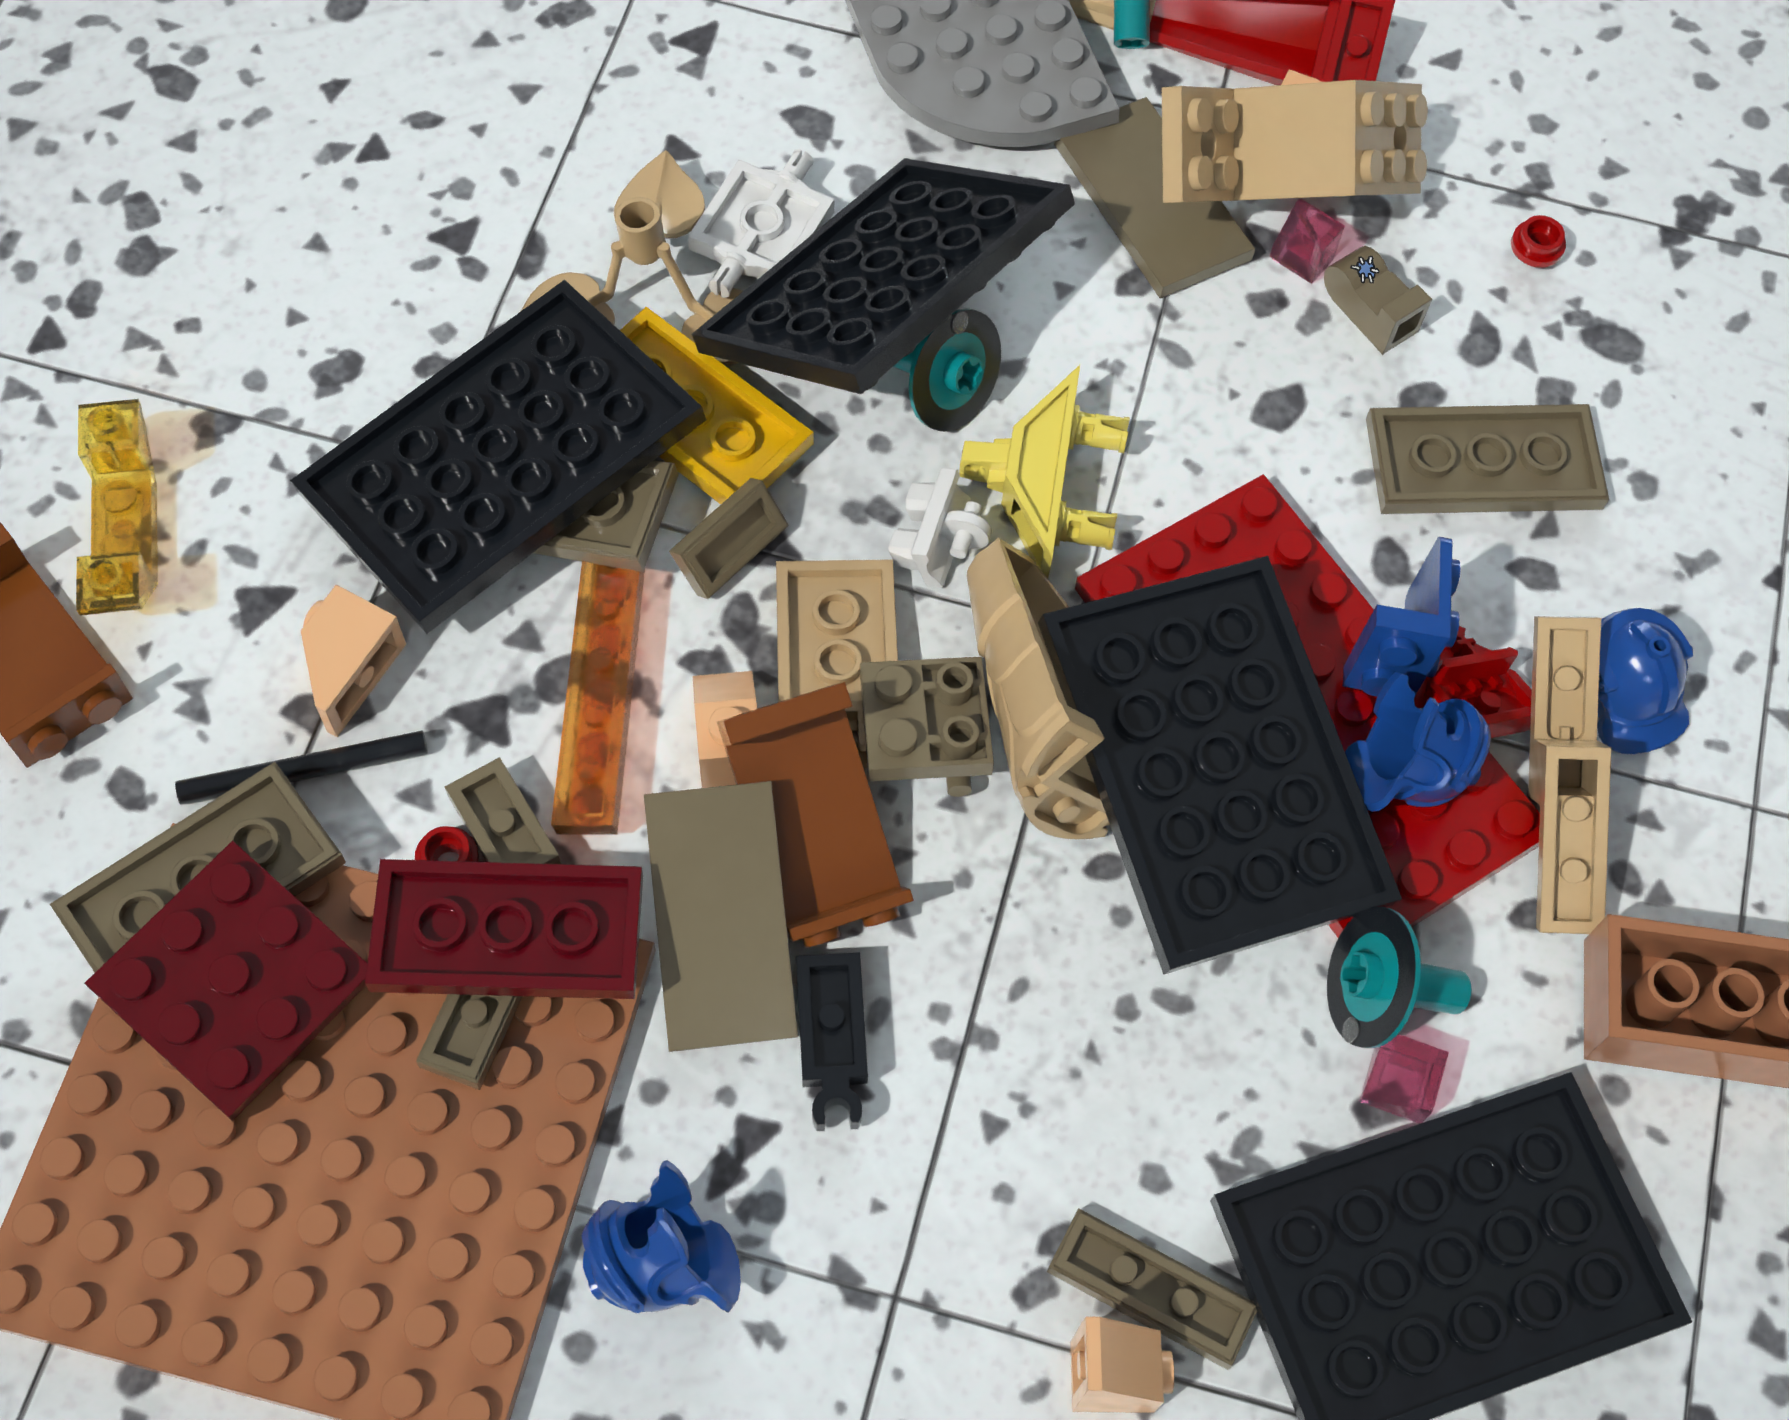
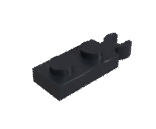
M860 952L796 956L802 1086H821L822 1091L817 1094L812 1105L813 1125L816 1131H825V1111L832 1105H842L850 1114V1129H859L862 1118V1104L858 1095L850 1089V1085L867 1084L868 1082Z

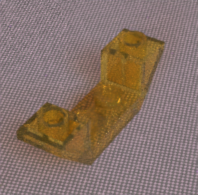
M139 399L78 405V456L92 479L91 555L77 557L76 611L82 616L142 609L158 586L157 482L142 406Z

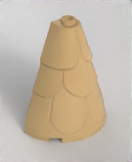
M997 538L975 556L967 570V582L979 656L985 658L991 701L999 721L1015 795L1019 799L1021 807L1030 822L1037 829L1048 835L1064 839L1105 837L1108 832L1106 826L1110 824L1085 757L1105 737L1094 719L1067 706L1038 625V621L1043 614L1068 608L1069 606L1030 556L1002 539Z

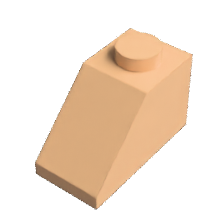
M335 585L324 601H317L310 608L301 629V636L316 709L327 732L338 737L403 650L406 642L397 616Z
M752 671L693 676L702 788L736 785L717 721L757 709Z
M1086 1316L1070 1341L1072 1412L1154 1413L1164 1403V1394H1172L1174 1388L1173 1355L1171 1351H1162L1161 1330L1103 1317Z

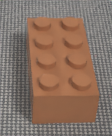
M1608 914L1584 939V1059L1789 1088V939Z

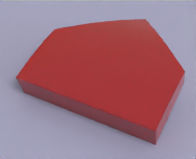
M1459 626L1454 645L1451 648H1444L1440 654L1435 676L1428 678L1423 697L1425 702L1427 703L1430 697L1434 698L1437 703L1454 698L1469 702L1486 720L1490 728L1491 738L1530 731L1532 689L1516 671L1509 669L1518 656V650L1511 647L1498 650L1487 649L1476 644L1473 638L1466 639V628Z

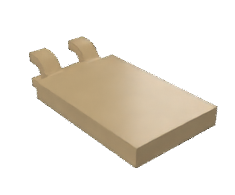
M893 559L776 561L778 702L845 682L852 703V707L846 708L845 711L851 730L858 731L859 756L863 768L868 769L860 663L898 661Z

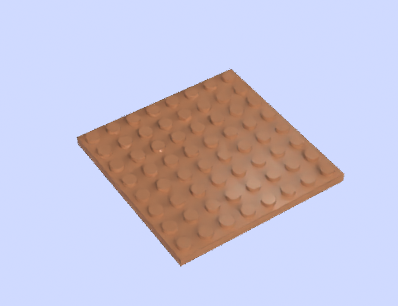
M342 865L296 895L295 898L361 958L368 962L378 874ZM639 939L635 999L523 996L480 1090L419 1068L416 1062L447 994L369 992L365 986L233 1121L98 997L0 1228V1331L332 1420H510L656 952L655 943Z

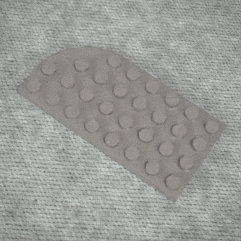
M845 0L876 77L886 94L912 118L933 130L966 142L982 145L1029 147L1050 143L1063 137L1119 123L1120 108L1069 0Z

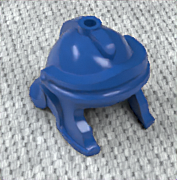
M1630 608L1614 612L1601 619L1598 717L1600 719L1597 729L1598 736L1603 744L1611 747V750L1618 753L1638 754L1661 748L1676 740L1685 732L1689 725V712L1682 699L1688 671L1687 660L1693 657V647L1689 644L1678 626L1667 616L1659 612L1644 608Z
M1396 671L1386 681L1377 696L1373 710L1377 719L1367 739L1357 740L1348 746L1345 751L1367 810L1372 812L1380 811L1393 798L1404 800L1408 805L1416 807L1438 806L1457 797L1468 786L1475 785L1481 776V767L1489 752L1491 732L1486 720L1473 705L1465 700L1456 698L1437 703L1434 698L1430 697L1424 708H1417L1414 702L1416 694L1409 687V677Z
M666 1160L661 1163L659 1176L653 1180L650 1188L652 1195L647 1200L625 1203L608 1200L601 1204L598 1210L593 1213L584 1227L581 1236L585 1249L583 1269L589 1288L596 1299L604 1298L609 1303L634 1313L658 1312L681 1304L694 1305L699 1302L700 1298L710 1300L720 1309L729 1313L738 1301L741 1284L740 1266L731 1236L720 1223L712 1220L702 1222L690 1204L692 1195L687 1179L670 1161Z

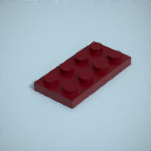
M380 859L365 985L369 992L635 999L643 888L642 867Z

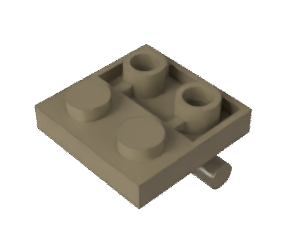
M982 657L860 663L869 782L946 777L947 793L950 796L962 797L970 794L972 791L970 776L992 775L994 760Z

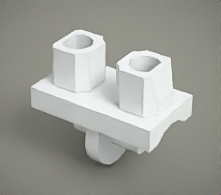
M941 468L936 483H911L906 496V511L911 521H922L919 530L904 528L894 530L888 546L895 565L911 570H919L926 586L943 588L953 557L964 559L969 549L986 547L992 534L991 526L980 517L983 509L982 506L977 502H973L970 496L959 488L957 482L960 474L957 469Z

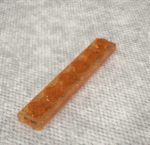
M582 560L551 826L557 835H618L645 568L643 572H640L638 570L599 565Z

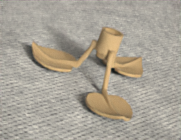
M665 150L632 178L616 201L614 218L619 241L611 244L612 259L603 290L600 291L599 285L590 276L573 272L561 273L540 284L530 294L521 311L565 279L614 325L615 316L613 310L605 302L614 296L622 259L627 257L636 264L649 265L661 258L687 307L695 313L684 322L681 330L682 334L694 342L692 333L743 291L733 288L730 296L727 298L721 297V291L718 296L710 292L703 305L696 301L671 255L670 245L666 243L665 237L678 238L692 231L705 211V201L698 185L679 167L671 154ZM714 357L724 365L736 364V362Z

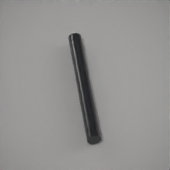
M421 730L175 781V789L180 805L218 798L273 762H276L289 782H295L428 754L424 731Z

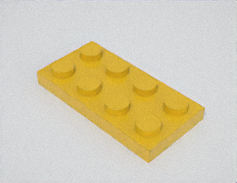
M645 307L620 329L628 339L702 406L706 421L659 457L665 462L675 463L680 474L719 504L727 500L750 478L762 480L768 489L814 444V432L716 358L699 353L692 340L648 307Z

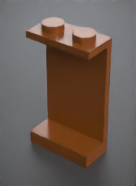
M0 522V733L25 767L28 768L39 760L48 759L63 750L68 741L92 725L101 724L113 718L119 712L121 706L131 701L133 697L116 670L101 657L27 561L13 537Z
M845 682L717 721L736 785L771 781L787 936L793 942L802 939L805 947L820 945L840 937L841 934L838 926L862 919L864 927L875 926L893 920L900 916L897 906L914 901L911 890L900 886L845 709L852 707V703Z

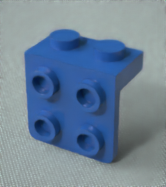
M1437 538L1407 592L1405 609L1376 605L1343 666L1342 687L1360 689L1369 695L1378 696L1386 681L1397 671L1409 677V687L1416 694L1426 677L1433 678L1435 676L1440 654L1445 647L1451 648L1454 645L1459 629L1458 611L1451 610V596L1454 595L1460 578V561L1452 559V539Z

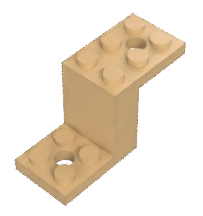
M1346 80L1236 89L1193 86L1162 87L1163 203L1421 193V182L1424 180L1427 171L1426 155L1421 150V127L1425 125L1428 114L1427 101L1422 94V84Z

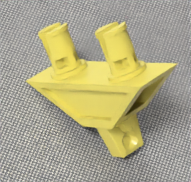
M1080 365L1013 426L1012 438L994 439V443L965 441L960 460V477L987 483V488L1003 493L1001 505L1029 556L1047 579L1051 569L1054 546L1059 547L1060 541L1075 542L1077 544L1112 550L1115 535L1114 527L1117 513L1108 514L1071 509L1066 507V501H1061L1068 449L1073 450L1074 444H1082L1124 453L1128 436L1127 429L1130 417L1124 416L1123 418L1079 411L1080 405H1075Z

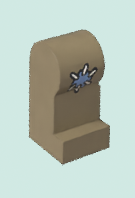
M1368 246L1359 247L1327 267L1324 271V283L1329 296L1382 355L1419 332L1432 298L1418 284L1409 289L1393 272L1388 270L1382 257L1373 248Z

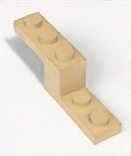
M1534 616L1528 797L1540 805L1536 929L1540 933L1590 934L1605 918L1611 747L1597 741L1601 618Z

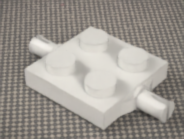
M801 149L794 150L782 171L761 169L738 159L688 235L689 250L721 264L719 270L708 284L710 290L718 296L721 291L722 298L729 297L741 275L759 279L831 219L834 214L835 199L810 189L802 182L805 174L814 163L812 156L805 151L802 155Z

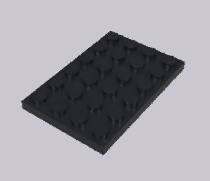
M904 158L694 331L692 337L697 350L701 354L863 394L866 390L875 386L879 378L898 361L912 353L916 345L934 329L948 321L952 313L971 296L984 289L989 280L1007 264L1016 260L1022 251L1043 232L1051 229L1055 222L1075 205L1071 186L1069 184Z
M564 279L290 481L307 504L423 631L428 634L705 422L706 417L702 406Z
M1268 556L1060 609L1041 616L1038 625L1067 706L1094 719L1105 737L1085 757L1163 975L1355 917L1371 909V907L1391 906L1402 899Z
M1572 1072L1214 1194L1210 1200L1249 1299L1256 1306L1257 1319L1298 1420H1433L1692 1323L1691 1317Z

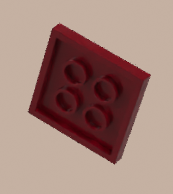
M232 840L84 984L233 1121L366 986L367 962Z

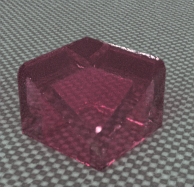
M1299 198L1272 246L1270 257L1312 284L1333 261L1345 226Z
M1398 1034L1387 1044L1374 1048L1359 1102L1419 1124L1423 1123L1434 1109L1449 1052Z

